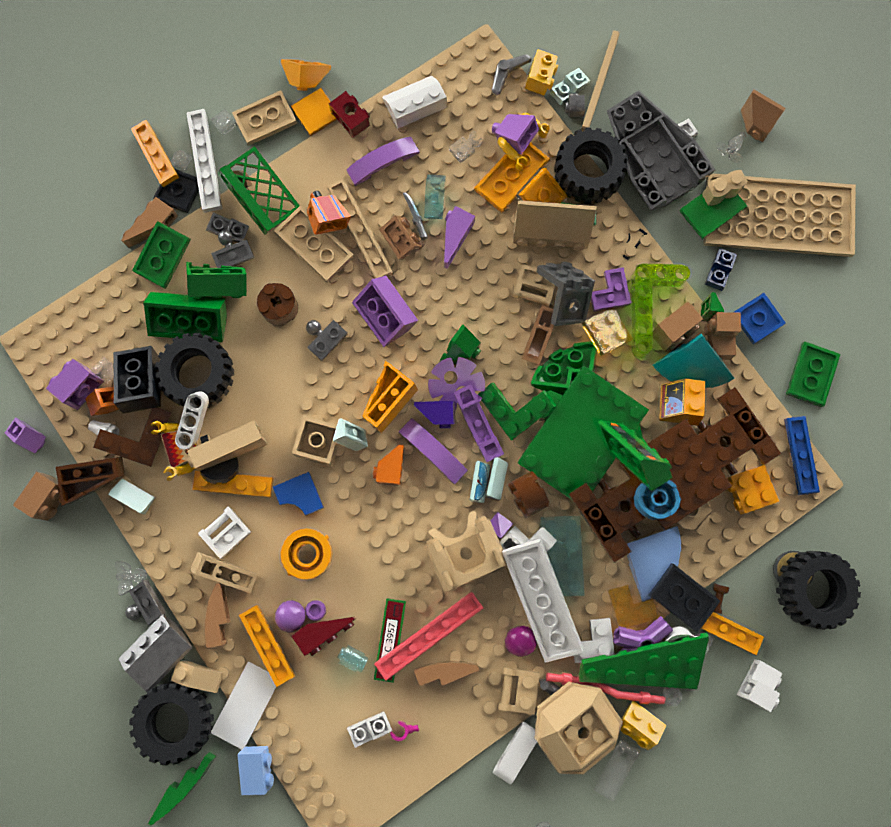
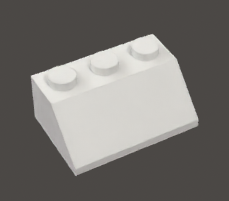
M432 76L382 97L397 129L447 108V97L439 81Z

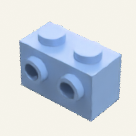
M268 746L244 747L237 754L241 795H265L274 783V776L271 774L270 768L272 756L269 753Z

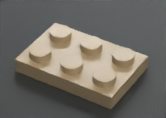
M281 90L232 112L248 146L297 124Z

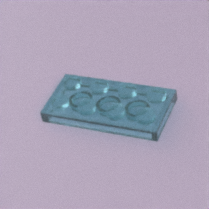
M580 516L540 517V528L543 526L557 540L547 551V555L563 596H585Z

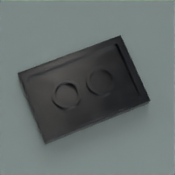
M672 563L649 593L652 599L696 633L700 631L720 603L717 597Z

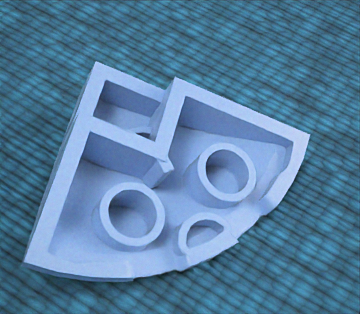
M678 526L627 543L632 551L627 555L629 567L642 602L651 599L649 593L671 563L677 567L679 565L681 538Z

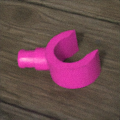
M398 721L404 727L405 734L403 736H396L393 732H390V735L394 740L402 741L408 734L419 732L418 725L412 726L407 725L403 721Z

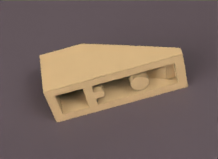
M197 552L190 569L195 575L251 593L258 576L256 573Z

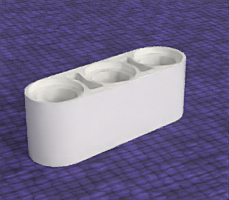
M195 392L186 399L175 437V443L181 449H188L198 441L209 403V398L204 392ZM194 397L200 398L201 406H197L194 403ZM189 416H193L195 418V425H192L189 422ZM184 434L190 437V443L184 441Z
M524 721L520 724L497 762L493 774L510 785L513 783L537 743L535 740V728Z

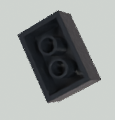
M152 346L113 352L114 404L122 414L161 407V390L158 386L159 381L155 378V373L158 372L155 369V363L160 362V359Z

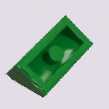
M715 292L710 293L701 303L700 316L703 318L702 321L708 322L717 312H724Z

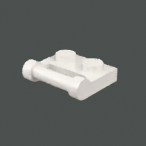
M228 506L224 509V513L198 534L214 553L222 559L244 540L251 531ZM230 518L232 522L212 539L210 535Z

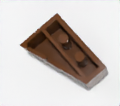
M116 457L57 466L56 474L61 506L69 505L124 477L123 458Z

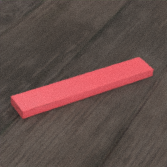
M471 591L376 661L374 665L385 681L481 611L483 606Z

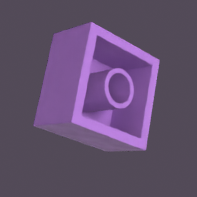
M72 359L63 366L62 371L57 376H54L49 381L46 389L62 403L78 410L86 402L85 398L104 381L88 367Z

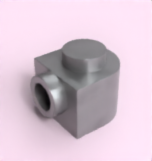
M570 94L569 101L565 103V114H569V118L584 117V95Z

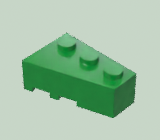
M186 262L188 297L200 299L203 296H211L212 298H222L223 296L241 298L242 296H247L245 268L221 265V268H210V264H203V267L192 266V262Z

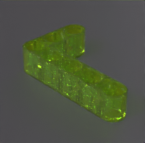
M643 263L634 270L632 274V353L635 357H646L653 347L652 286H682L690 277V270L687 266ZM638 272H643L646 275V277H640L638 275ZM657 272L662 273L665 278L658 277ZM676 273L682 274L683 279L678 278ZM638 290L645 291L646 296H641ZM638 308L645 309L646 314L639 313ZM638 326H643L646 329V333L640 332ZM638 345H644L646 347V351L643 352L639 350Z

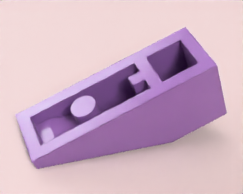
M457 206L454 207L453 211L449 210L445 217L444 268L446 269L450 266L475 223L474 215Z

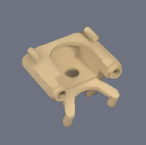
M475 511L469 513L467 529L459 537L447 538L437 529L429 530L432 539L426 541L427 546L425 548L444 592L507 565L502 554V546L490 519H486L485 516L477 519ZM468 547L471 549L472 556L469 559L461 558L460 551L462 548Z

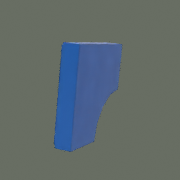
M310 472L273 486L280 505H296L306 516L324 508Z

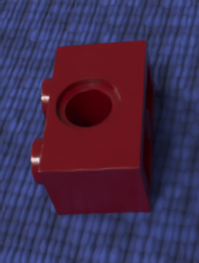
M345 91L329 103V107L333 116L349 135L354 138L370 126V115L365 108H360L354 95L350 96ZM349 112H354L353 115H347Z

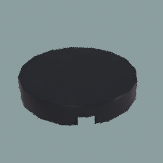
M235 457L201 470L200 474L204 480L212 484H216V482L227 483L234 479L238 473V458Z

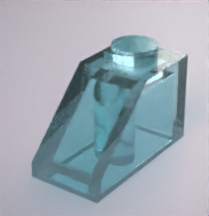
M427 174L424 218L443 219L446 176Z

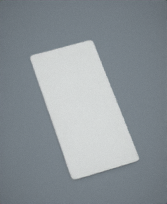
M251 662L246 664L211 731L212 734L241 750L246 746L276 688L268 671Z

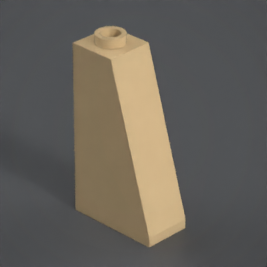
M251 421L187 450L189 454L187 460L191 468L194 467L196 470L201 471L268 444L259 425L255 421Z

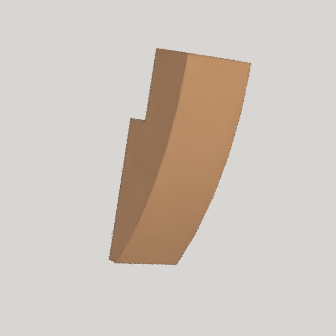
M541 305L521 359L540 365L554 327L551 324L552 308Z
M222 583L215 584L207 607L205 619L206 649L227 644L223 624L230 623L231 619L225 586Z
M450 661L428 664L414 669V673L420 686L439 679L441 685L444 686L480 669L477 664Z

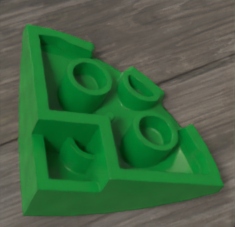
M598 342L574 343L571 348L565 350L560 348L549 355V359L542 366L539 365L535 371L531 386L542 391L545 390L547 392L551 390L563 395L583 365L594 372Z

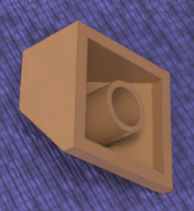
M753 89L741 109L747 133L755 140L763 142L786 108Z

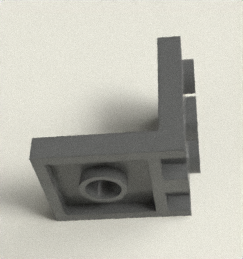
M569 262L538 265L536 273L558 287L551 324L561 326L585 323L595 280L584 274V271L573 267Z

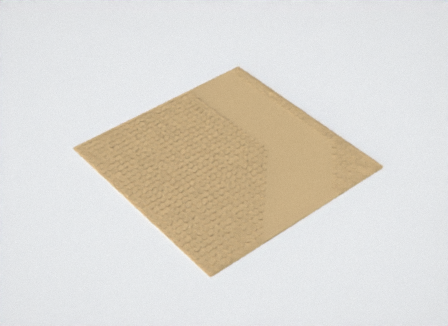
M487 24L481 26L360 104V108H365L370 115V126L354 138L349 135L338 120H335L269 163V166L298 204L306 211L312 192L320 191L322 196H328L330 193L327 186L344 179L394 273L388 279L418 319L417 323L408 332L386 347L382 346L352 303L366 285L375 278L348 227L330 233L354 257L327 283L275 234L274 230L279 225L264 235L229 189L220 194L222 209L204 213L202 207L170 227L191 238V241L166 289L132 271L146 244L144 243L0 336L2 346L76 462L83 463L119 457L93 448L97 435L88 430L89 423L92 420L115 424L119 428L120 436L139 442L151 409L124 414L120 410H116L108 414L91 416L86 402L78 410L62 403L46 389L49 381L62 371L63 366L68 361L75 359L104 381L97 389L114 387L113 352L152 346L158 355L160 352L164 353L166 350L164 346L167 343L171 345L174 338L147 335L143 302L149 293L159 292L188 295L186 262H192V266L203 267V264H210V268H217L211 253L226 247L219 242L217 235L206 231L213 212L249 226L244 240L248 241L254 258L233 266L242 267L246 270L247 296H242L241 298L222 297L226 298L227 318L224 341L218 343L227 351L228 356L232 359L234 376H231L233 384L227 388L229 393L227 395L223 394L220 397L222 401L218 404L213 402V406L207 408L199 436L209 434L212 440L251 421H255L261 428L268 445L237 456L239 462L237 474L274 478L273 486H276L310 472L324 508L306 516L296 505H280L273 488L271 497L194 491L192 489L195 471H198L196 469L188 474L175 475L173 480L167 481V477L172 476L170 472L163 473L170 466L163 440H161L151 467L123 458L125 476L95 492L206 666L223 673L219 686L227 699L230 697L248 662L268 671L239 617L240 614L256 605L259 606L295 677L275 688L251 737L257 746H268L269 753L272 756V763L270 765L309 827H380L530 717L532 714L498 709L499 702L502 699L505 674H503L504 668L540 673L539 679H546L547 673L579 675L581 663H574V656L545 663L538 643L534 652L524 657L514 656L506 649L505 637L510 629L521 625L531 628L507 565L444 592L425 548L427 546L426 541L432 539L429 530L437 529L447 538L459 537L466 531L468 515L472 511H475L477 519L485 516L490 521L498 512L513 523L506 534L516 526L528 539L543 526L557 540L547 551V555L580 641L592 640L589 620L610 618L612 637H614V631L619 626L636 631L645 630L660 616L665 618L670 614L668 610L652 598L642 602L629 567L627 555L613 563L580 514L573 500L537 477L538 480L535 482H538L541 488H544L550 502L549 507L527 518L517 508L514 502L516 498L514 494H511L507 484L530 472L519 465L517 461L545 420L541 422L538 420L511 441L482 401L479 402L504 452L498 458L508 462L501 499L497 500L485 496V502L478 503L470 501L475 464L477 461H481L490 465L489 484L494 459L489 462L485 461L458 403L455 412L456 424H451V428H439V425H434L414 406V402L440 401L443 395L436 398L431 397L428 381L429 379L440 380L431 371L440 362L442 355L448 353L446 350L449 342L463 324L481 342L480 354L476 359H471L476 364V368L470 375L482 372L485 388L494 382L515 412H517L531 401L532 397L542 392V390L531 386L533 375L539 365L521 359L540 307L543 305L520 297L518 299L513 298L522 265L537 268L538 265H546V263L561 264V262H569L573 267L584 271V274L595 280L593 291L607 289L604 276L606 270L623 267L632 302L631 305L593 312L590 300L585 323L553 327L540 365L542 366L549 359V355L560 348L565 350L573 347L574 343L598 342L594 373L649 409L640 422L643 439L649 443L678 424L659 421L661 385L671 381L663 377L652 365L673 350L669 348L664 352L650 334L660 322L686 302H689L699 315L701 314V303L703 301L618 192L612 194L607 200L603 198L600 203L592 201L591 204H585L584 200L577 202L573 196L571 198L567 196L562 201L563 203L597 206L596 225L592 228L590 243L587 249L574 250L570 247L557 249L554 246L537 247L532 244L519 246L517 243H513L518 200L523 201L522 198L518 195L501 213L474 191V187L505 155L497 143L496 135L492 133V125L494 123L501 124L507 115L528 113L534 115L540 121L539 124L547 123L550 126L546 138L539 137L537 132L530 143L550 158V161L544 168H547L554 179L556 174L554 166L560 145L566 140L567 136L573 134L543 95L524 89L528 75L521 67L510 72L500 95L492 93L498 63L501 60H508L514 57ZM427 77H434L439 81L447 97V108L397 129L382 97ZM349 112L347 115H353L354 112ZM406 137L413 139L420 152L419 154L405 161L401 159L371 174L370 179L356 186L354 185L346 170L353 163L385 144ZM582 155L574 160L576 169L582 175L591 178L604 175L590 155ZM260 170L259 179L269 181L270 174L265 170ZM257 171L249 177L256 178ZM251 181L252 186L248 188L251 191H255L256 182ZM258 182L257 192L268 194L269 184ZM271 185V194L281 196L282 190L280 187ZM403 192L411 197L419 215L422 217V223L428 238L420 241L422 245L420 249L415 248L405 258L400 260L379 229L396 215L405 217L411 224V230L419 236L416 225L412 222V213L403 196ZM257 195L256 202L260 206H267V197ZM270 198L269 207L280 209V199ZM283 200V210L291 211L295 208L290 201ZM457 206L474 215L475 223L450 266L446 269L444 268L445 217L449 210L453 211L454 207ZM268 212V217L272 223L278 220L279 212ZM641 228L648 234L643 236V233L640 232L639 229ZM630 233L631 238L630 241L627 243V240L629 239L628 235ZM640 240V244L636 249L635 245ZM623 254H624L625 256L630 257V258H629L628 260H626V259L623 257ZM268 283H282L288 286L298 303V313L295 318L282 326L267 322L257 307V296L264 285ZM526 286L521 287V290L543 297L547 295L546 292ZM555 286L549 308L554 309L557 286ZM316 320L321 324V330L323 331L334 320L348 334L321 361L308 349V346L318 336L310 335L306 330V325L309 321ZM701 321L699 323L700 328L689 338H685L676 348L684 343H688L701 333L707 340V335L704 333V327L707 322ZM737 345L736 356L731 360H722L735 379L721 386L705 388V407L702 420L708 426L726 417L728 414L717 398L736 387L781 452L779 456L765 464L779 502L740 515V512L734 507L733 501L735 499L733 494L727 489L710 500L711 518L704 527L688 530L681 528L675 523L667 528L670 529L678 526L680 533L681 552L678 567L704 588L843 487V482L811 442L820 492L798 495L784 419L792 418V416ZM195 356L188 359L182 365L183 367L198 362L203 377L202 380L190 383L184 387L195 388L206 382L211 373V362L207 357ZM386 360L413 381L418 391L387 428L380 433L368 424L362 415L371 394L375 390L377 379L382 373ZM195 367L179 373L180 383L198 377ZM448 371L444 375V380L448 384H454L458 379L457 374L453 371ZM161 390V407L158 408L172 412L168 423L179 424L184 407L167 398ZM189 416V422L192 425H195V418L193 416ZM303 416L335 425L342 418L366 431L368 446L359 451H354L339 444L332 467L299 458L292 454ZM411 418L436 438L468 470L455 485L399 433ZM691 425L697 434L700 430L697 426ZM720 438L721 446H727V441L724 438ZM399 444L404 445L400 486L377 484L376 479L373 478L374 467H377L378 462ZM752 449L731 462L738 471L734 475L762 466ZM616 458L602 479H605L609 487L612 488L625 482L629 477ZM725 467L721 468L726 478L730 477ZM121 479H124L154 496L155 499L146 514H141L108 495L109 492ZM599 484L593 491L597 499L604 493ZM622 501L620 509L623 512H627L629 505ZM229 506L251 533L224 558L220 559L198 533L211 525L224 513V509ZM229 518L210 535L211 538H215L232 520ZM645 518L635 524L641 534L636 539H634L629 530L620 535L627 544L664 530L657 519ZM299 529H313L324 536H329L333 552L332 562L326 572L317 578L299 579L289 576L282 564V545L290 534ZM308 544L301 547L298 553L300 561L304 564L314 561L316 550L312 545ZM468 547L462 548L460 551L461 558L469 559L472 556L471 549ZM197 552L258 574L251 593L224 584L231 619L230 623L223 624L227 644L207 649L205 641L206 612L213 588L219 582L195 575L190 571ZM471 591L474 593L483 606L481 611L395 674L394 683L374 680L376 668L374 663L377 661L386 598L406 601L400 639L401 644ZM288 600L299 602L304 609H306L309 602L319 600L326 607L325 616L320 620L314 621L306 615L305 622L301 628L309 623L355 616L356 620L353 621L355 625L346 632L343 629L337 633L338 638L330 644L324 642L320 645L321 650L315 655L311 656L308 654L304 656L291 637L297 631L291 633L281 631L276 625L275 613L277 608ZM614 644L615 654L618 651H620L623 648V646ZM450 661L477 664L480 669L444 686L441 685L439 679L420 686L414 673L416 668ZM513 676L509 704H515L518 676ZM540 682L538 684L535 712H537V706L551 696L541 689ZM554 682V683H555L556 685H558L560 688H561L562 686H564V685H561V683H559V682ZM381 712H385L392 732L396 736H403L405 734L404 727L398 721H403L407 725H418L419 732L408 734L402 741L394 740L389 732L356 748L347 730V727Z

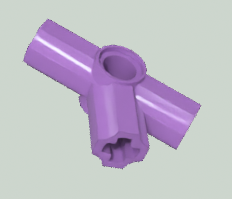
M660 616L645 630L636 631L619 626L614 631L613 642L615 645L623 646L620 651L626 650L630 652L637 650V647L659 643L673 629Z

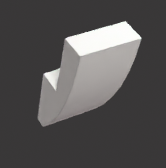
M385 712L347 727L355 748L392 732Z

